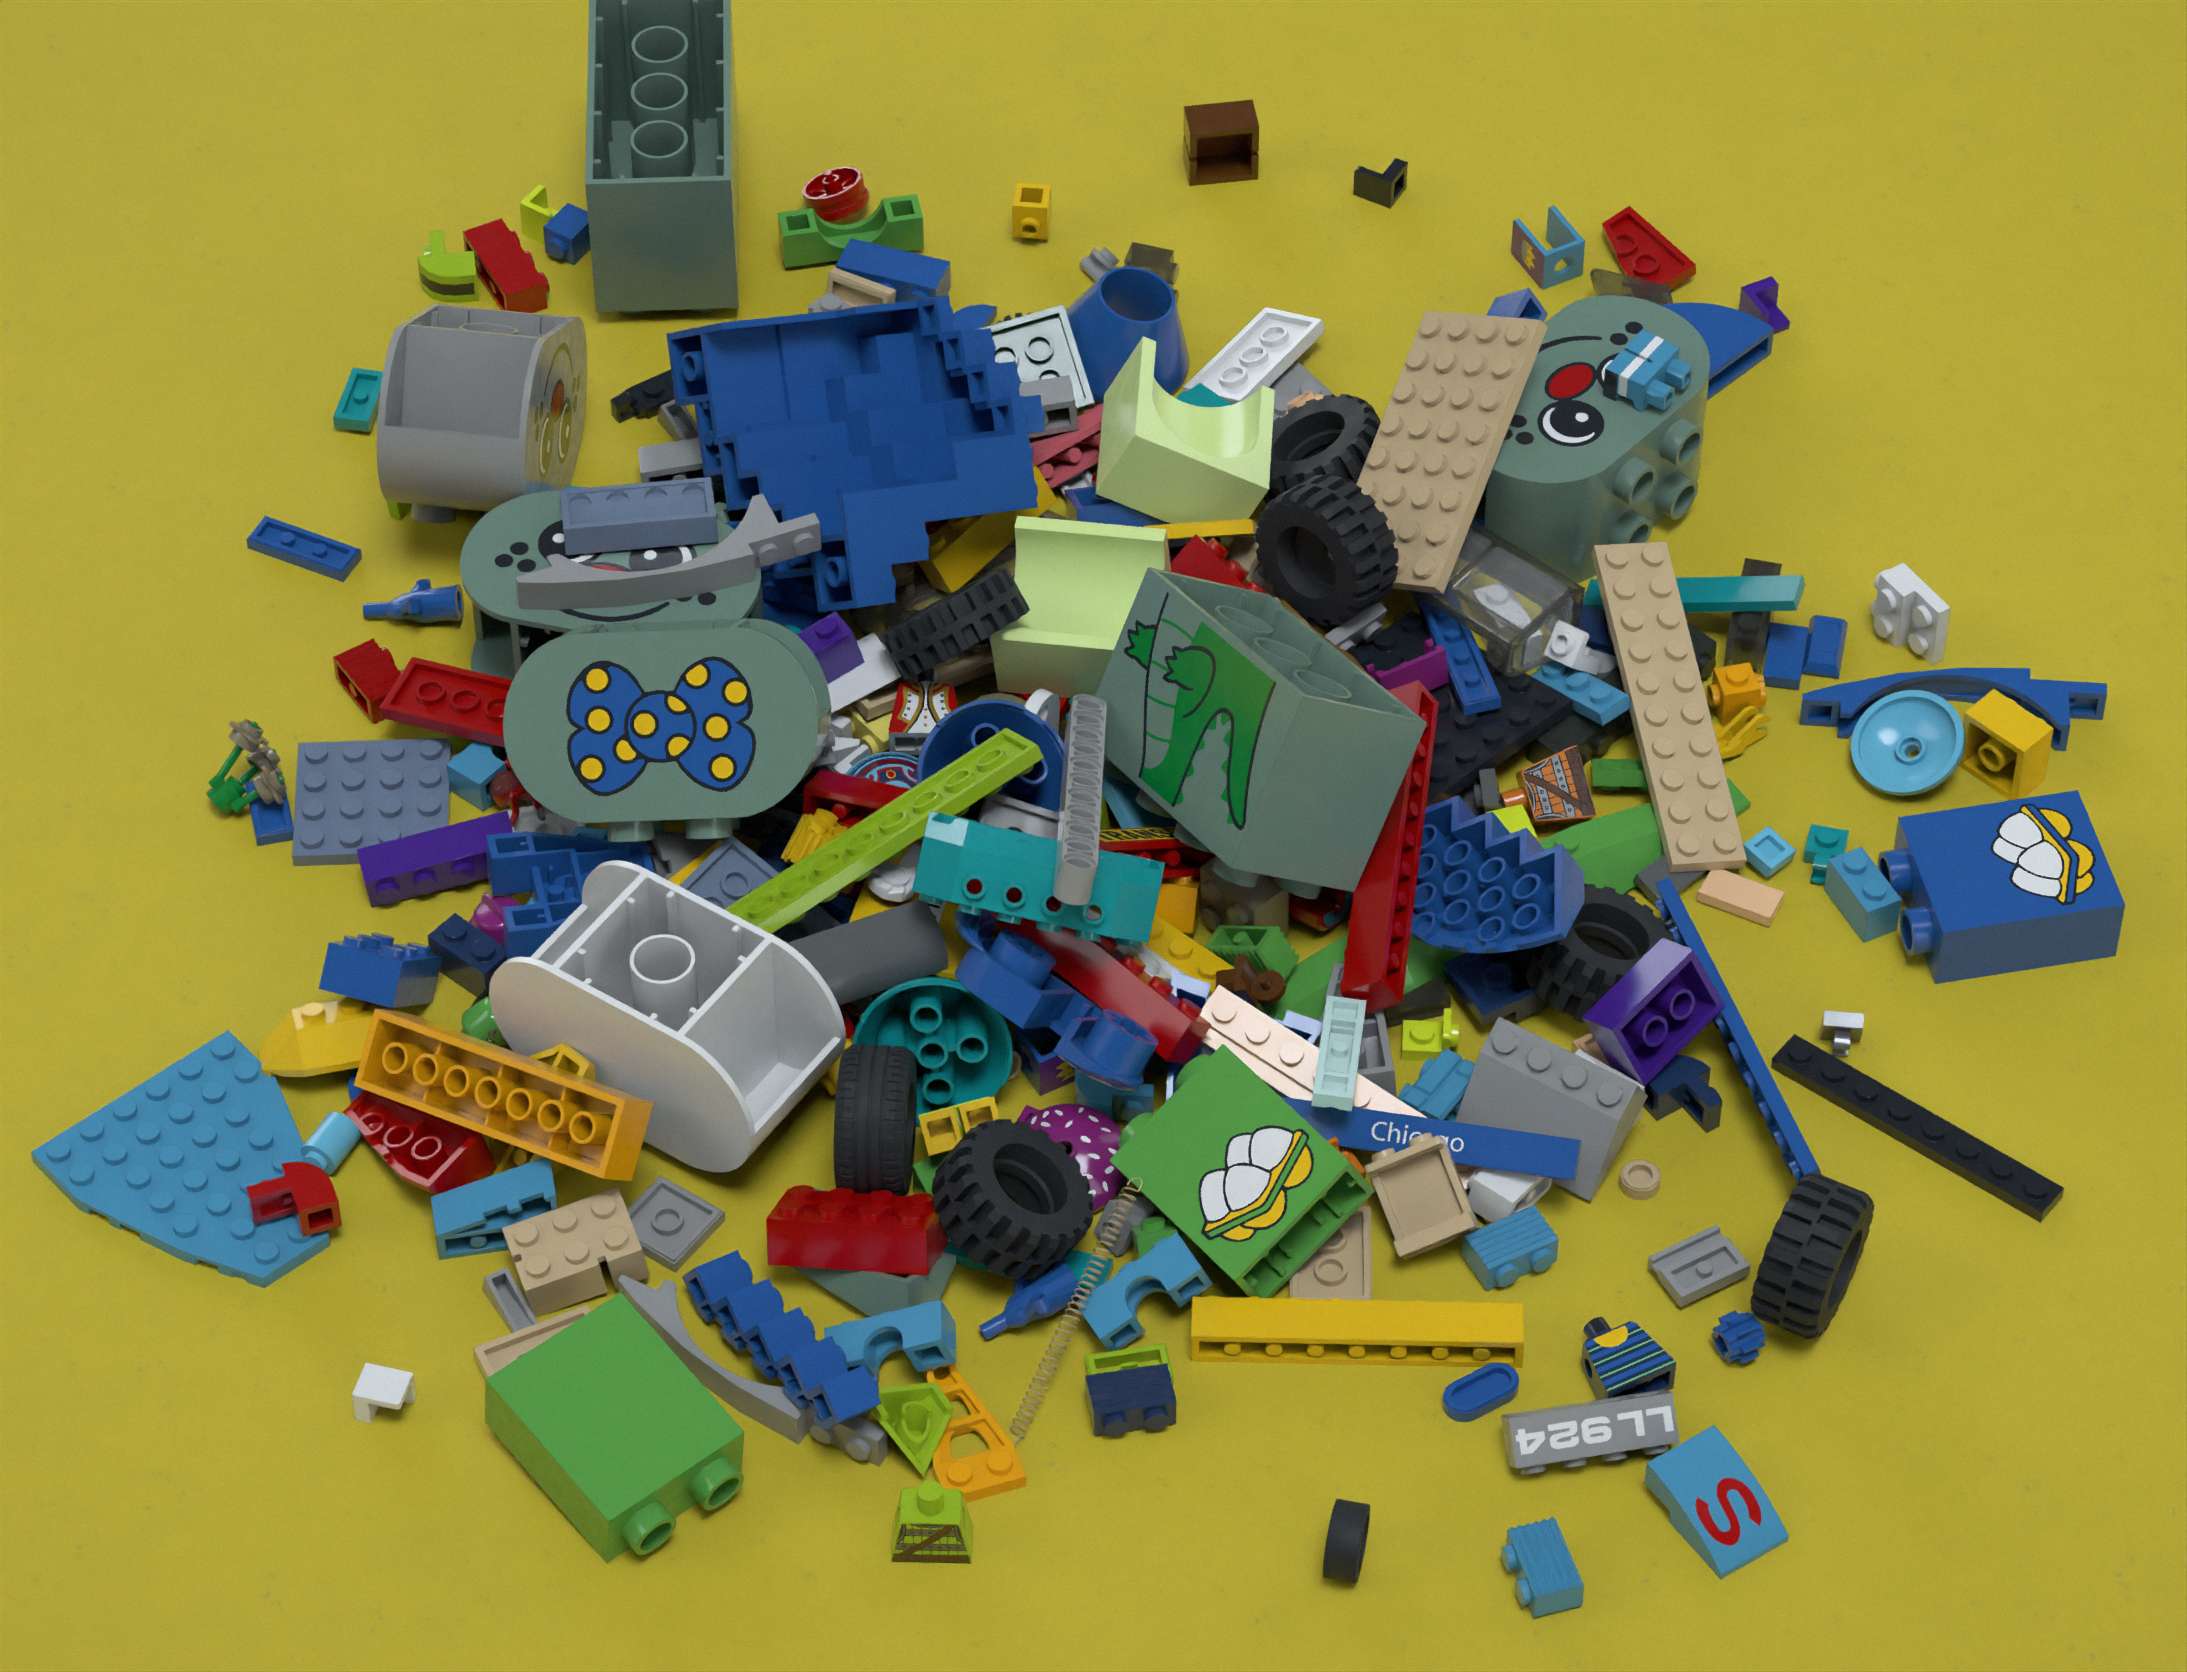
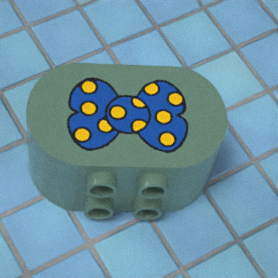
M743 618L585 625L545 643L535 650L522 664L511 683L505 702L503 715L504 744L515 775L536 801L555 814L582 823L607 822L608 841L634 842L655 839V831H663V820L684 819L686 838L688 839L725 838L733 836V830L741 828L740 817L757 814L777 804L810 773L819 760L828 739L831 725V699L825 674L812 650L797 634L781 624L770 620Z

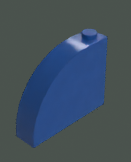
M1688 302L1661 305L1677 313L1692 324L1707 345L1710 355L1707 401L1771 355L1774 328L1752 315L1733 308L1708 303Z

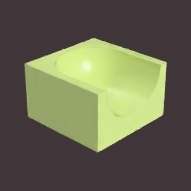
M1143 336L1104 394L1095 494L1170 524L1248 519L1269 490L1275 390L1261 385L1247 399L1223 407H1200L1184 403L1169 395L1154 378L1156 341ZM1220 538L1221 544L1227 547L1234 540V538Z

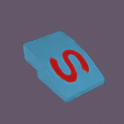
M1715 1425L1647 1463L1645 1484L1670 1511L1669 1522L1720 1579L1788 1541L1789 1535L1764 1490L1743 1459Z

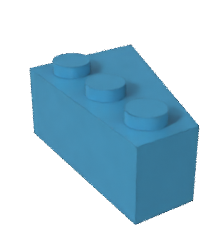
M544 1157L432 1196L431 1203L439 1260L509 1250L502 1230L503 1227L557 1209L551 1160Z

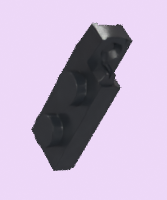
M671 369L636 384L610 400L611 414L616 421L621 423L637 415L650 419L658 415L661 405L674 400Z

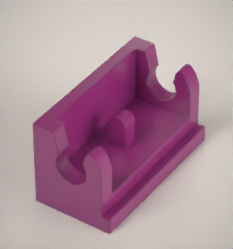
M1432 638L1424 641L1423 656L1409 662H1403L1395 668L1385 672L1382 670L1375 672L1373 664L1364 667V670L1387 691L1417 680L1428 691L1449 683L1446 650L1441 645L1434 647Z

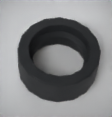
M1336 1499L1323 1559L1324 1578L1357 1583L1370 1521L1369 1504Z

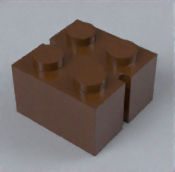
M1253 99L1184 106L1183 130L1185 135H1183V160L1189 186L1258 180L1259 123Z

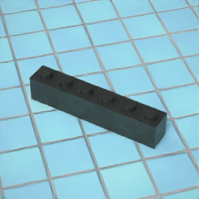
M1687 622L1701 678H1706L1716 666L1717 642ZM1619 667L1601 679L1603 682L1625 693ZM1628 709L1603 726L1574 711L1527 744L1526 759L1535 764L1577 745L1584 767L1587 762L1598 754H1604L1622 736H1627L1634 731L1630 711Z

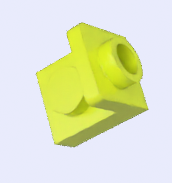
M1444 1008L1443 1022L1403 1020L1401 1060L1425 1062L1429 1058L1435 1060L1443 1050H1450V1047H1458L1459 1023H1451L1452 1008Z

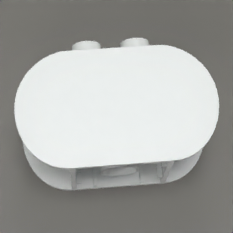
M621 860L606 861L598 865L584 882L582 904L531 957H514L505 961L494 972L489 986V1000L494 1019L503 1037L514 1052L529 1057L541 1051L554 1048L558 1044H568L594 1064L596 1082L654 1102L643 1141L692 1167L711 1172H727L740 1167L838 1060L846 1043L843 1016L831 989L813 965L796 949L778 937L637 864Z

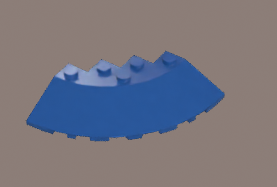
M1459 795L1426 807L1411 936L1439 948L1457 952L1483 954L1528 949L1566 938L1585 902L1584 871L1562 844L1545 850L1528 828L1510 833L1493 811L1476 817Z

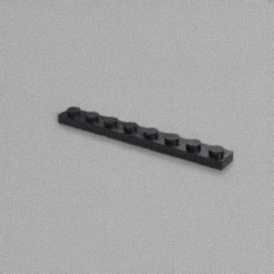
M1796 1034L1772 1057L1771 1068L2040 1223L2063 1197L2064 1187Z

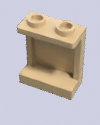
M1431 1132L1412 1138L1408 1141L1410 1147L1395 1153L1394 1148H1389L1372 1155L1371 1159L1373 1162L1364 1166L1366 1173L1372 1179L1396 1241L1393 1243L1397 1253L1404 1260L1456 1240L1480 1228L1445 1139L1439 1135L1433 1137Z

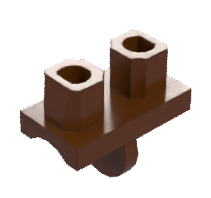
M1246 955L1234 958V969L1216 972V988L1218 985L1222 986L1267 1016L1269 1015L1265 1010V1004H1272L1280 1000L1285 994L1287 987L1286 981L1279 972L1267 970L1259 974Z

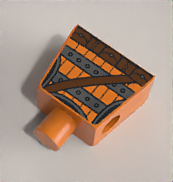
M1577 745L1520 770L1516 774L1519 788L1500 793L1502 808L1523 804L1532 826L1583 822L1597 816Z

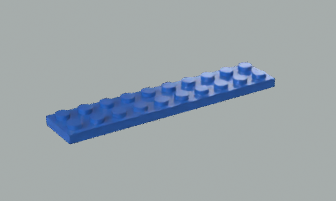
M1667 877L1655 883L1661 898L1655 900V903L1664 922L1667 924V932H1672L1676 943L1694 950L1725 1005L1712 1021L1716 1029L1719 1028L1723 1042L1731 1058H1734L1745 1086L1749 1087L1760 1115L1764 1116L1770 1135L1775 1145L1779 1146L1791 1176L1794 1175L1797 1183H1799L1801 1178L1807 1174H1821L1803 1135L1670 877Z

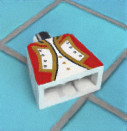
M924 670L915 676V683H902L898 686L889 726L890 752L920 755L922 746L934 726L943 717L958 708L954 686L950 683H938V673L935 670Z

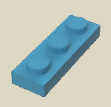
M1556 660L1546 663L1543 668L1530 675L1563 693L1572 700L1574 711L1602 726L1631 708L1628 694L1584 671L1570 668Z

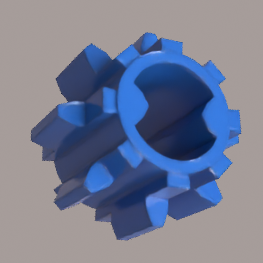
M1735 1310L1718 1318L1720 1325L1712 1329L1711 1337L1716 1351L1719 1352L1725 1362L1729 1361L1730 1363L1739 1360L1741 1364H1744L1759 1357L1757 1350L1765 1346L1766 1335L1763 1332L1762 1324L1753 1313L1742 1312L1738 1314Z

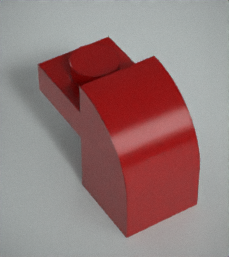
M305 1162L282 1163V1177L264 1180L258 1184L246 1187L250 1213L254 1224L294 1213L303 1237L342 1226L339 1201L329 1176L315 1165Z

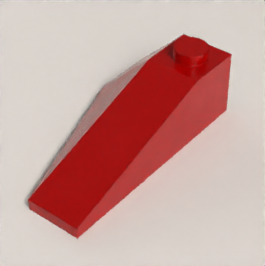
M364 1090L343 1111L344 1115L358 1126L361 1135L403 1181L430 1193H443L484 1179L496 1167L482 1133L370 1091Z

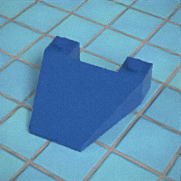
M528 831L486 835L487 875L492 896L531 892L534 904L503 907V941L507 960L514 957H531L582 904L584 882L587 876L601 863L621 860L637 864L655 873L647 843L611 842L608 839Z

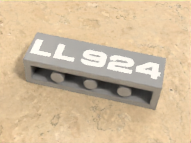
M1664 1389L1501 1415L1507 1463L1511 1467L1520 1468L1521 1474L1546 1471L1545 1464L1560 1461L1562 1467L1581 1466L1587 1464L1586 1457L1602 1455L1603 1461L1620 1460L1628 1457L1627 1451L1643 1448V1454L1663 1453L1668 1451V1444L1680 1442L1673 1392Z

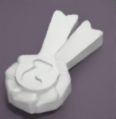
M916 843L913 844L897 865L882 862L881 865L874 867L867 878L869 889L882 899L902 902L911 898L914 895L912 888L921 852L920 846Z

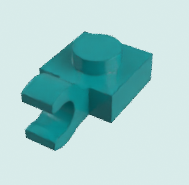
M1811 824L1803 860L1813 863L1811 883L1825 885L1828 859L1845 853L1849 835L1848 830Z

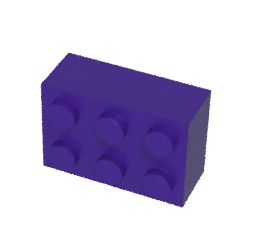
M1662 937L1582 1019L1609 1065L1613 1069L1646 1086L1725 1005L1694 950Z

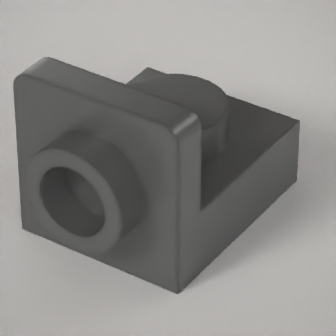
M1494 768L1479 770L1481 784L1466 787L1461 791L1462 800L1476 817L1484 815L1488 811L1502 809L1500 789Z

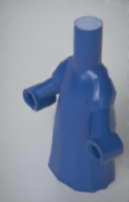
M429 579L416 581V585L410 592L404 593L389 602L363 604L364 618L389 617L395 620L408 619L421 623H430L446 620L460 621L464 613L463 593L460 584L431 588Z
M1065 1261L1061 1262L1034 1282L1032 1278L1024 1279L1023 1276L1020 1279H1015L1013 1296L1006 1302L1004 1311L979 1326L986 1341L1008 1328L1025 1326L1030 1321L1049 1317L1068 1306V1302H1072L1071 1296L1076 1295L1074 1289L1079 1288L1077 1285L1078 1281ZM1076 1290L1078 1295L1085 1296L1082 1290ZM1073 1297L1075 1302L1081 1300L1079 1297Z

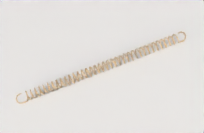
M1140 1177L1132 1178L1127 1183V1187L1122 1188L1123 1194L1119 1195L1120 1201H1116L1117 1207L1112 1209L1114 1214L1109 1216L1111 1221L1106 1222L1107 1227L1103 1228L1104 1234L1100 1235L1101 1241H1098L1096 1243L1098 1247L1093 1249L1095 1254L1090 1256L1092 1261L1087 1262L1088 1268H1085V1274L1080 1276L1082 1281L1077 1283L1079 1288L1074 1289L1076 1295L1071 1296L1072 1302H1068L1069 1308L1064 1310L1066 1315L1061 1317L1063 1322L1058 1323L1060 1329L1055 1330L1056 1335L1052 1336L1053 1342L1048 1344L1050 1349L1045 1351L1047 1356L1042 1357L1044 1363L1039 1364L1040 1370H1036L1037 1376L1032 1378L1034 1383L1029 1384L1030 1390L1026 1391L1027 1397L1022 1399L1024 1404L1019 1405L1021 1411L1016 1412L1018 1418H1013L1015 1425L1009 1426L1011 1432L1018 1436L1014 1446L1017 1444L1019 1437H1025L1014 1432L1011 1427L1015 1426L1023 1431H1028L1027 1428L1017 1425L1014 1420L1017 1419L1026 1424H1031L1030 1421L1018 1416V1413H1024L1029 1417H1034L1033 1414L1024 1411L1021 1406H1027L1034 1411L1038 1410L1024 1401L1025 1399H1030L1037 1404H1041L1039 1400L1031 1398L1027 1393L1033 1392L1040 1397H1044L1042 1393L1034 1391L1031 1385L1047 1390L1045 1386L1037 1384L1034 1379L1039 1378L1046 1383H1051L1048 1379L1040 1377L1037 1372L1041 1371L1049 1376H1054L1051 1372L1041 1368V1365H1047L1054 1370L1057 1369L1054 1365L1046 1363L1044 1358H1050L1060 1363V1360L1049 1356L1047 1351H1053L1057 1355L1063 1356V1353L1053 1350L1050 1345L1056 1344L1062 1349H1067L1066 1346L1056 1343L1053 1338L1058 1337L1065 1342H1070L1069 1339L1059 1336L1057 1331L1060 1330L1068 1335H1073L1072 1332L1062 1329L1060 1324H1066L1076 1329L1075 1325L1065 1322L1063 1317H1069L1073 1321L1079 1322L1078 1318L1068 1315L1066 1311L1072 1310L1078 1315H1083L1082 1312L1072 1309L1069 1304L1074 1303L1081 1308H1086L1085 1305L1075 1302L1073 1297H1079L1086 1302L1089 1301L1088 1298L1078 1295L1076 1290H1082L1086 1294L1092 1295L1091 1291L1081 1288L1079 1284L1085 1283L1091 1288H1096L1092 1283L1085 1282L1082 1277L1087 1276L1094 1281H1099L1098 1278L1088 1275L1086 1270L1089 1269L1096 1274H1102L1101 1271L1091 1268L1089 1263L1105 1268V1265L1094 1261L1092 1256L1108 1261V1258L1098 1255L1095 1250L1100 1249L1106 1254H1112L1109 1250L1101 1248L1098 1243H1104L1111 1248L1115 1247L1112 1243L1104 1241L1101 1237L1107 1236L1114 1241H1118L1116 1237L1106 1234L1105 1229L1121 1234L1119 1230L1110 1228L1108 1223L1112 1222L1121 1228L1124 1227L1123 1224L1113 1221L1111 1216H1117L1119 1219L1127 1221L1126 1217L1116 1214L1114 1210L1119 1209L1126 1214H1131L1127 1209L1119 1207L1117 1203L1122 1202L1128 1207H1134L1133 1204L1123 1201L1121 1196L1137 1201L1134 1196L1126 1194L1124 1189L1139 1192L1143 1184ZM1136 1178L1140 1179L1141 1185L1139 1190L1128 1187L1130 1181Z

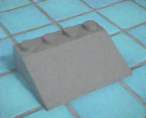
M1498 1017L1480 1050L1455 1122L1581 1140L1576 1182L1553 1178L1552 1183L1592 1202L1648 1095L1638 1085Z

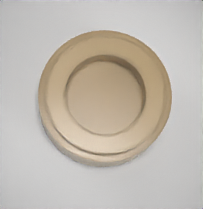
M1630 1161L1621 1169L1620 1189L1631 1199H1650L1659 1191L1661 1174L1659 1169L1649 1161Z

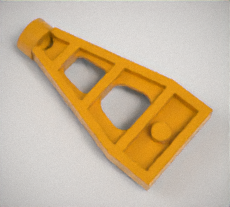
M955 1363L922 1371L927 1383L936 1382L949 1401L961 1399L971 1414L948 1422L932 1458L933 1475L936 1482L940 1483L943 1489H958L962 1491L966 1502L1025 1487L1026 1474L1013 1442L959 1373ZM976 1431L989 1446L987 1451L955 1459L951 1454L950 1440L954 1436Z

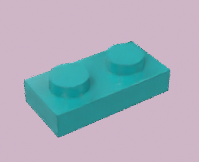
M352 368L333 416L334 427L370 432L379 407L383 372Z

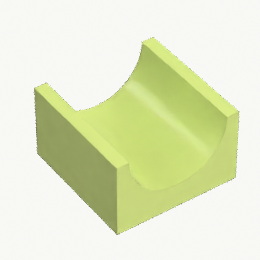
M1017 516L1014 527L1016 539L1014 581L1028 604L1030 611L1018 620L1008 624L1005 628L990 635L998 691L1033 694L1038 689H1044L1063 698H1073L1078 694L1095 696L1147 568L1151 567L1171 572L1166 529Z

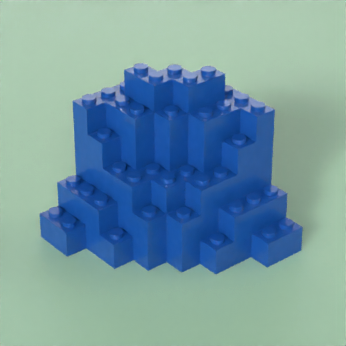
M949 295L916 301L858 306L836 311L721 322L666 334L676 407L695 406L704 477L723 475L727 511L746 509L747 512L752 496L763 493L778 523L812 513L816 514L820 522L821 550L773 564L775 580L813 575L818 612L896 603V581L892 575L891 565L929 560L928 549L930 542L926 533L925 522L1038 507V487L1034 480L1032 465L1033 449L1029 442V434L1045 432V411L1041 403V395L1020 396V377L1017 372L1016 361L995 362L996 347L992 339L991 328L953 330L954 313L950 306Z

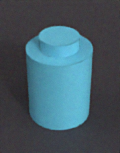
M330 1112L302 1146L300 1152L302 1156H305L303 1162L319 1167L326 1174H332L360 1139L361 1133L358 1126L347 1116L338 1112Z

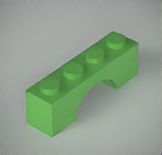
M917 194L884 198L870 216L859 222L846 225L832 224L824 221L815 213L813 208L778 213L779 245L785 268L838 261L850 238L903 251L924 249L923 216Z

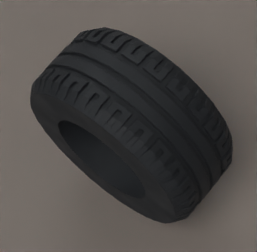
M853 1044L842 1052L838 1071L834 1117V1177L836 1188H849L854 1193L864 1194L886 1190L892 1192L895 1196H905L909 1192L915 1149L917 1072L915 1055L905 1046L891 1047V1045H880L878 1047V1045L872 1044L867 1046L864 1044Z

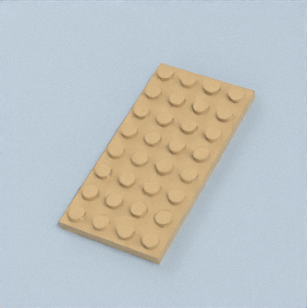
M1425 311L1356 484L1362 488L1361 492L1364 495H1370L1376 501V508L1379 512L1383 511L1388 519L1386 524L1389 530L1393 529L1396 538L1393 544L1394 548H1398L1399 559L1395 564L1398 566V571L1392 588L1444 594L1548 326L1541 320Z

